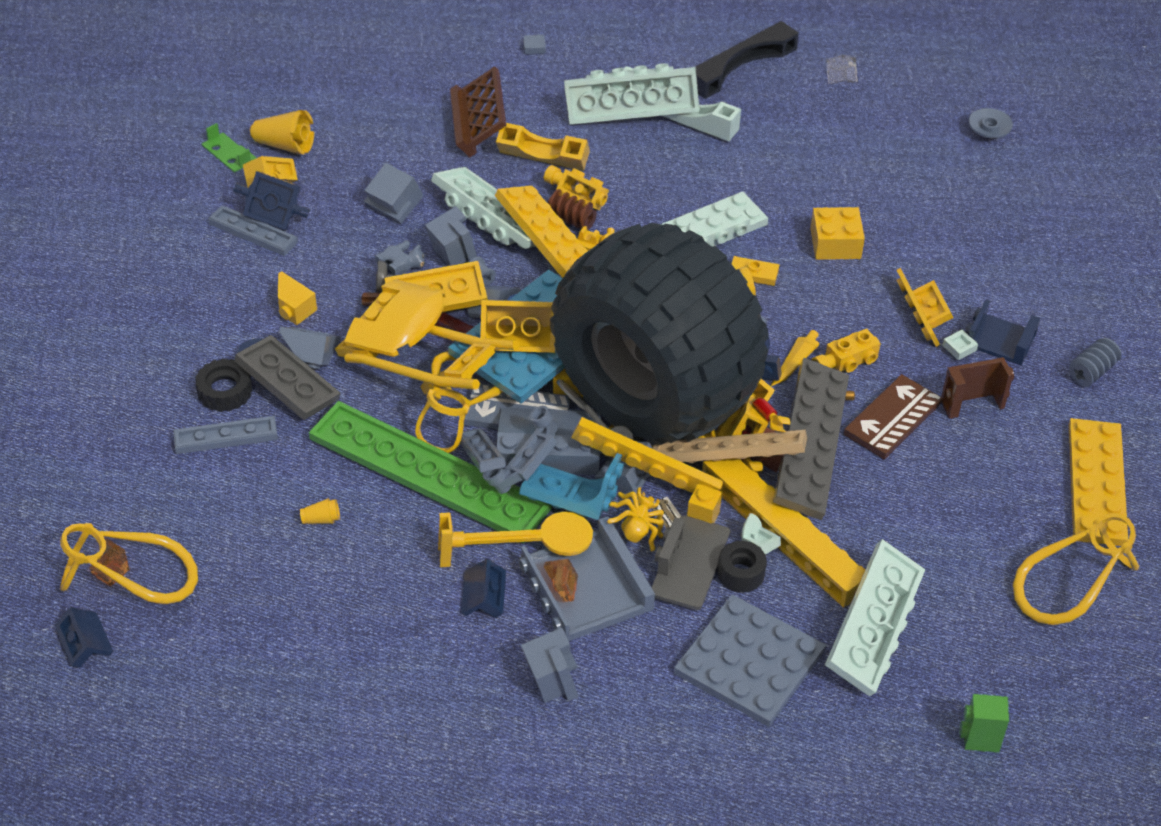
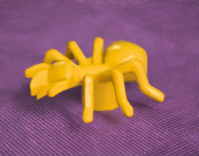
M641 487L637 488V493L634 491L627 494L618 492L617 495L624 500L610 502L609 506L619 508L623 505H628L630 510H625L620 515L608 519L607 523L619 522L628 516L621 523V528L626 538L631 542L637 543L644 538L650 529L652 533L648 542L651 552L655 551L654 540L656 535L660 539L663 538L661 530L664 525L662 519L664 511L648 512V510L656 508L660 500L657 499L653 503L655 499L651 496L645 497V492L641 493Z

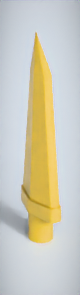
M811 330L806 337H798L794 346L781 367L782 375L780 380H774L771 386L785 381L800 366L803 358H807L819 346V342L816 341L819 336L817 331Z

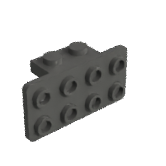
M689 516L675 517L671 527L667 526L665 529L663 547L658 546L655 554V561L658 562V572L652 585L655 599L700 610L717 570L720 552L726 546L730 536V529Z

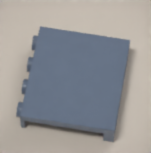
M608 516L598 520V530L593 531L592 543L581 554L563 556L551 552L548 548L529 554L525 546L521 547V558L518 560L520 569L523 574L527 573L529 576L531 589L535 594H539L542 609L546 614H550L554 630L562 627L568 641L654 610L655 593L613 523H607V520L610 519Z

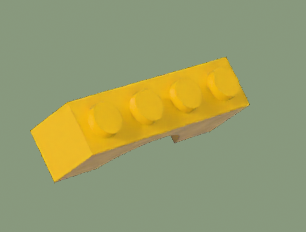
M506 123L507 126L499 130L496 144L500 153L582 171L585 169L590 153L588 141L585 139L565 136L562 139L543 138L529 132L523 126Z

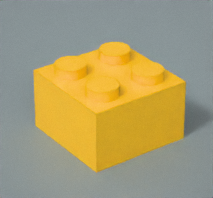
M859 207L813 208L810 229L815 260L861 259L865 238Z

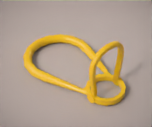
M449 351L440 353L433 358L431 374L440 376L441 365L446 361H456L457 359L451 356ZM432 384L433 389L429 390L427 403L416 422V437L428 443L421 434V424L430 406L442 414L460 416L454 445L449 448L437 447L447 453H451L457 449L461 442L465 415L469 412L470 406L494 398L503 391L494 386L470 401L454 390L439 388L437 385ZM441 395L454 398L463 407L456 409L443 406L434 397Z
M1106 514L1102 517H1097L1093 521L1091 528L1043 547L1029 555L1017 569L1013 582L1015 602L1023 614L1038 623L1049 625L1069 623L1085 614L1094 603L1117 559H1120L1131 570L1137 571L1139 564L1131 552L1136 538L1133 523L1122 514ZM1107 521H1122L1130 528L1129 539L1120 548L1113 544L1107 534L1104 524ZM1098 529L1101 538L1109 549L1103 548L1097 543L1096 533ZM1087 535L1090 536L1091 542L1098 552L1112 557L1079 604L1067 612L1058 614L1040 612L1033 608L1025 597L1024 582L1026 575L1032 567Z
M79 523L67 527L60 538L61 548L69 557L60 585L62 592L67 591L79 565L84 563L93 565L134 595L153 603L170 604L181 602L193 593L198 583V567L192 555L180 543L164 535L143 532L98 531L90 523ZM81 531L82 534L74 549H72L68 545L67 535L71 532ZM88 535H92L99 544V552L95 555L86 556L83 553H79ZM103 536L160 545L173 551L183 561L187 569V581L184 587L176 592L166 594L153 592L98 563L97 560L102 557L106 549V541Z

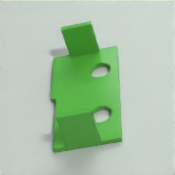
M217 123L206 128L207 141L201 145L234 173L242 169L243 164L256 159L249 149H245L242 145L239 146L226 134H219ZM215 146L220 147L219 150H213L212 148ZM230 159L236 160L235 163H228Z

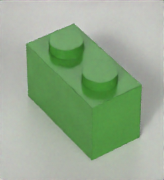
M973 694L970 705H965L964 721L960 722V738H964L965 750L1000 752L1009 723L1008 697Z

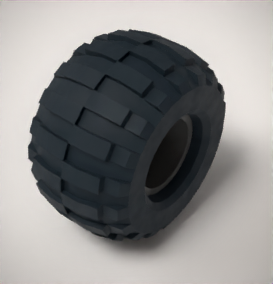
M639 223L609 235L574 262L558 283L555 292L557 297L554 299L551 307L554 315L550 318V327L556 341L554 346L558 357L566 369V373L583 395V398L614 427H627L633 434L634 439L639 441L646 439L651 444L656 445L685 439L687 442H690L715 430L740 409L752 395L764 374L766 365L764 362L768 354L765 342L769 337L767 325L762 320L760 314L762 308L757 297L750 291L746 284L748 282L739 269L736 270L727 260V256L716 246L712 247L706 243L702 236L691 230L683 232L677 225L649 223L641 227Z

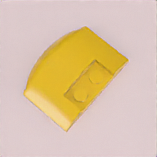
M401 280L387 282L381 286L382 293L360 318L355 317L344 341L345 344L392 357L399 355L396 349L404 345H408L411 348L438 321L444 308L443 297L446 298L444 290Z

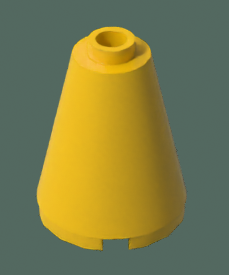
M297 110L259 119L251 125L250 135L257 143L301 155L308 153L313 145L314 131H310V124H313V119L306 110Z

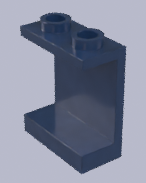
M985 300L982 308L977 307L973 316L974 323L970 322L968 324L966 333L978 343V351L998 358L1004 357L1005 360L1022 366L1037 334L1041 318L1031 315L1026 327L987 315L990 301Z

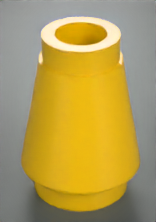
M327 498L300 509L302 523L334 524V521L340 520L337 500Z

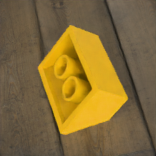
M481 300L480 338L517 340L519 342L518 350L494 349V351L555 353L554 343L556 341L550 327V318L554 315L551 309L553 302Z

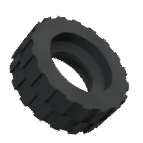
M234 359L213 360L211 363L205 364L202 369L200 368L198 375L195 377L198 399L204 407H208L212 411L228 412L238 409L241 405L246 404L247 400L251 397V376ZM222 379H231L236 382V386L230 390L216 391L212 389V384Z

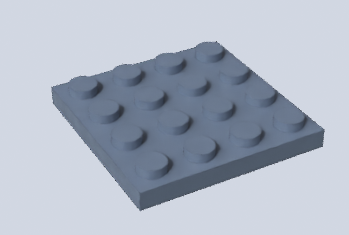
M732 594L674 667V674L765 726L770 727L823 655L826 644Z

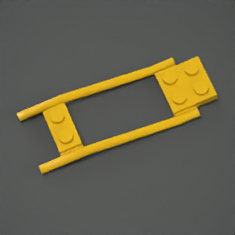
M434 325L427 334L471 345L443 372L444 376H438L376 358L379 353L348 346L344 342L345 339L335 350L338 356L344 357L347 363L365 364L441 387L477 390L480 382L477 379L471 378L480 367L488 362V359L495 353L494 349L518 350L519 342L517 340L480 338Z

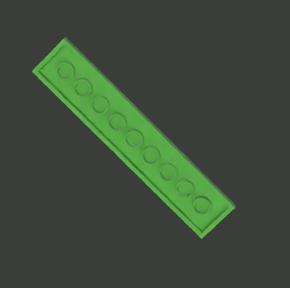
M337 401L309 432L310 440L497 531L535 530L552 509L551 504L539 500H531L527 496L519 494L521 487L511 485L510 490L504 494L498 493L494 486H490L483 478V472L481 473L476 466L340 401Z

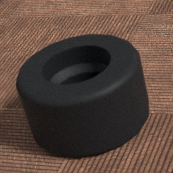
M734 541L727 544L719 555L718 579L723 586L731 591L743 593L757 589L763 583L767 565L765 553L759 546L748 541ZM743 564L747 565L750 568L740 569L735 567L734 565Z

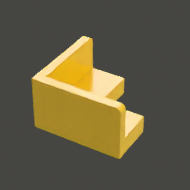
M260 156L243 164L247 187L252 184L256 171L291 183L298 180L294 161L291 158Z

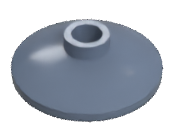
M979 109L974 111L969 117L970 128L983 137L1000 138L1008 135L1012 130L1013 122L1006 113L997 109Z

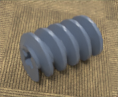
M1099 338L1070 362L1069 372L1071 377L1082 387L1091 386L1093 382L1110 370L1117 361L1121 360V350L1111 339Z

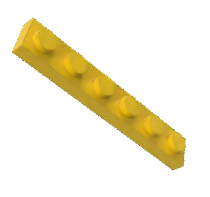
M581 417L571 437L582 445L590 446L607 456L615 457L617 453L622 454L621 461L627 465L643 470L653 477L665 480L675 487L682 488L691 493L694 492L697 484L720 491L723 483L720 479Z

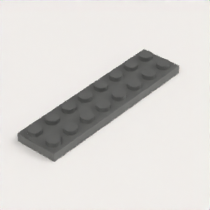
M803 358L801 361L789 417L790 425H788L787 431L806 430L807 442L805 452L796 455L782 454L773 497L774 503L822 520L826 513L849 379L848 374Z

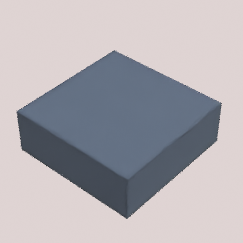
M523 35L525 54L546 53L544 35Z

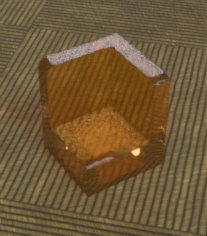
M105 538V554L97 562L123 576L130 570L125 549ZM93 565L90 567L91 574L110 587L116 582Z

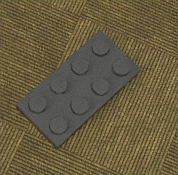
M272 335L242 350L235 356L234 361L303 420L339 400L341 393Z

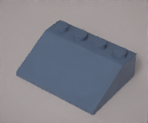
M501 408L497 449L505 458L506 466L536 430V426L530 419V414L534 409ZM549 409L553 415L554 422L558 426L555 432V439L558 443L541 464L571 474L597 475L599 472L600 451L590 446L582 445L579 441L571 438L581 417L594 422L586 411ZM594 411L601 419V414L598 411Z

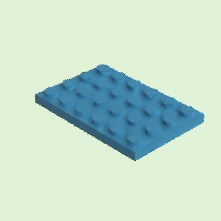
M547 270L509 301L553 302L557 297L555 292L562 278L551 270ZM481 322L466 334L480 337ZM455 341L448 347V351L451 356L458 359L471 345ZM556 348L555 353L495 351L488 359V362L480 367L476 373L522 404L565 369L558 357Z

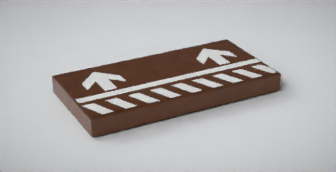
M901 374L844 429L843 435L885 460L941 405L942 397Z

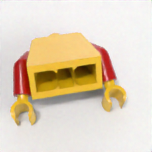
M750 396L738 414L729 436L763 433L769 421L772 430L786 432L783 429V424L790 425V419L778 416L777 411L764 398ZM752 457L741 459L750 469L756 472L763 470L762 463L751 461Z

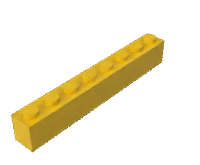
M729 458L720 461L705 460L703 462L702 472L723 481L720 489L723 499L745 519L752 513L760 519L763 528L780 536L781 546L778 549L843 608L852 603L864 575V567L855 563L846 551L837 547L807 517H804L795 510L774 503V487L764 482L757 472L746 466L741 459Z

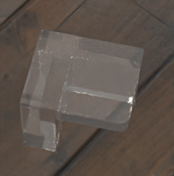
M840 55L826 59L829 84L843 81L856 83L858 81L855 57Z

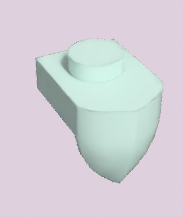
M750 513L742 528V541L756 544L765 554L781 546V537L763 528L760 519Z

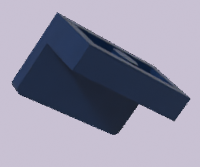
M488 558L466 570L461 613L467 616L478 609H482L495 618L502 615L506 570Z
M70 607L55 624L71 666L81 668L92 653L107 656L112 654L113 649L96 612Z

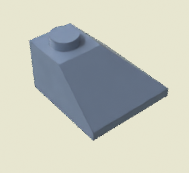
M280 327L279 329L280 334L292 352L302 361L306 362L310 368L320 369V365H329L335 348L340 341V336L297 327Z

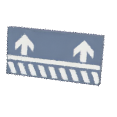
M480 384L477 390L472 389L469 400L471 401L494 387V385ZM536 391L520 404L502 392L494 398L470 406L468 414L465 415L464 425L498 430L501 408L535 409L539 406H546L551 410H569L571 399L567 395Z

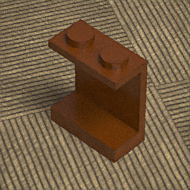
M1004 357L948 367L941 395V404L948 418L959 417L962 401L992 395L999 409H1005L1007 398L1010 396L1011 382L1014 380L1013 369L1008 366Z

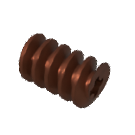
M557 189L548 201V204L559 218L569 225L573 224L576 228L582 229L583 226H586L587 230H589L596 220L597 212L593 210V203L588 202L585 205L584 199L578 201L575 195L570 198L568 192L562 195L561 189Z

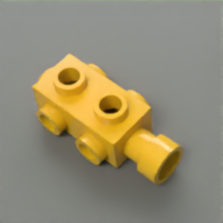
M550 165L544 173V181L551 185H558L556 190L561 189L562 195L568 192L570 198L575 195L578 201L584 199L585 205L591 202L593 203V208L600 210L608 199L609 189L602 187L604 182L594 177L588 180L584 178V172L575 168L572 171L565 169L564 173H562L561 169Z
M866 328L828 343L825 355H818L811 360L841 372L846 370V372L850 373L862 363L868 365L874 363L878 358L881 343Z

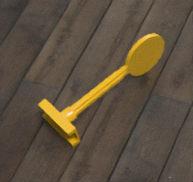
M559 512L546 518L541 525V529L479 533L454 532L451 514L439 513L438 551H440V567H451L453 548L473 544L542 541L546 548L558 555H578L587 550L592 543L593 530L590 523L584 517L572 512Z

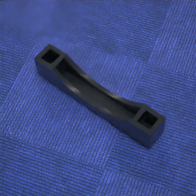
M780 21L695 66L698 95L707 99L721 91L725 78L734 69L745 63L764 58H782L797 50L799 32L783 21Z

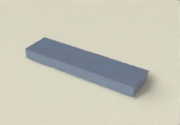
M223 205L208 218L209 225L282 256H285L298 243L296 236L244 216L242 213Z
M275 416L173 430L176 454L278 440Z
M482 428L463 431L460 445L481 473L506 467L505 458Z

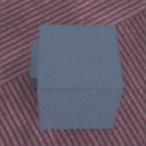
M385 163L364 190L367 194L364 203L373 210L402 224L424 195L414 177Z
M456 206L425 225L433 250L448 266L468 263L472 258L477 257L473 238L469 230L463 225V221L467 220L466 216Z
M562 627L521 645L530 671L545 703L564 694L568 701L579 697L570 671L577 669L578 666L571 653L570 643Z

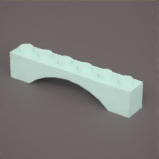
M625 67V71H634L633 68ZM719 102L711 105H699V112L661 116L720 139L730 141L739 130L741 109L724 102Z

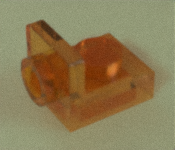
M570 560L546 561L544 569L553 582L554 590L559 593L563 602L574 601L578 574Z

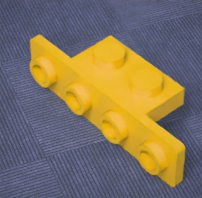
M901 268L897 269L900 278L896 279L902 292L907 290L908 294L905 295V298L910 308L915 306L916 311L913 314L918 324L924 323L925 327L921 328L925 338L927 341L932 340L936 347L939 346L940 343L933 328L954 317L935 281L933 280L912 291Z

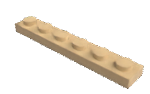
M806 430L697 438L690 442H687L685 439L677 440L673 443L666 442L663 445L654 444L653 449L680 462L687 463L703 460L720 461L729 458L745 459L754 456L770 457L779 454L796 455L805 452L807 434Z

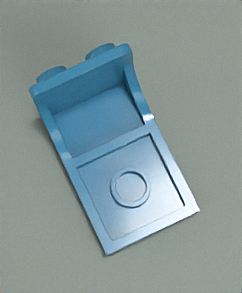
M617 453L605 476L595 480L586 479L540 464L527 481L524 480L519 494L527 496L531 500H539L551 504L558 509L575 512L582 517L599 520L603 511L608 512L609 503L616 497L618 485H616L617 478L621 477L624 464L620 463L622 454Z

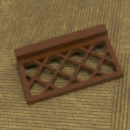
M496 66L462 89L457 84L450 88L456 146L469 157L477 153L476 146L507 126L500 73ZM485 89L481 97H479L482 90ZM492 90H495V91L493 92L492 96H491L490 98H488L489 95L491 94ZM485 103H487L486 106L484 107L483 111H480V110L482 109L483 105H484ZM496 104V106H495V108L493 109V111L490 112V110L492 109L493 105ZM479 116L475 124H473L475 118ZM486 117H489L486 123L482 125ZM498 118V122L492 125L495 119Z

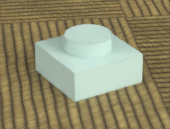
M960 330L945 338L942 346L957 360H960L977 351L978 343L966 332Z

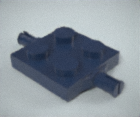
M256 171L254 180L249 187L238 183L234 186L236 187L233 189L234 193L246 196V205L242 215L280 229H288L294 214L307 218L309 215L307 213H310V209L297 205L301 186L263 172Z

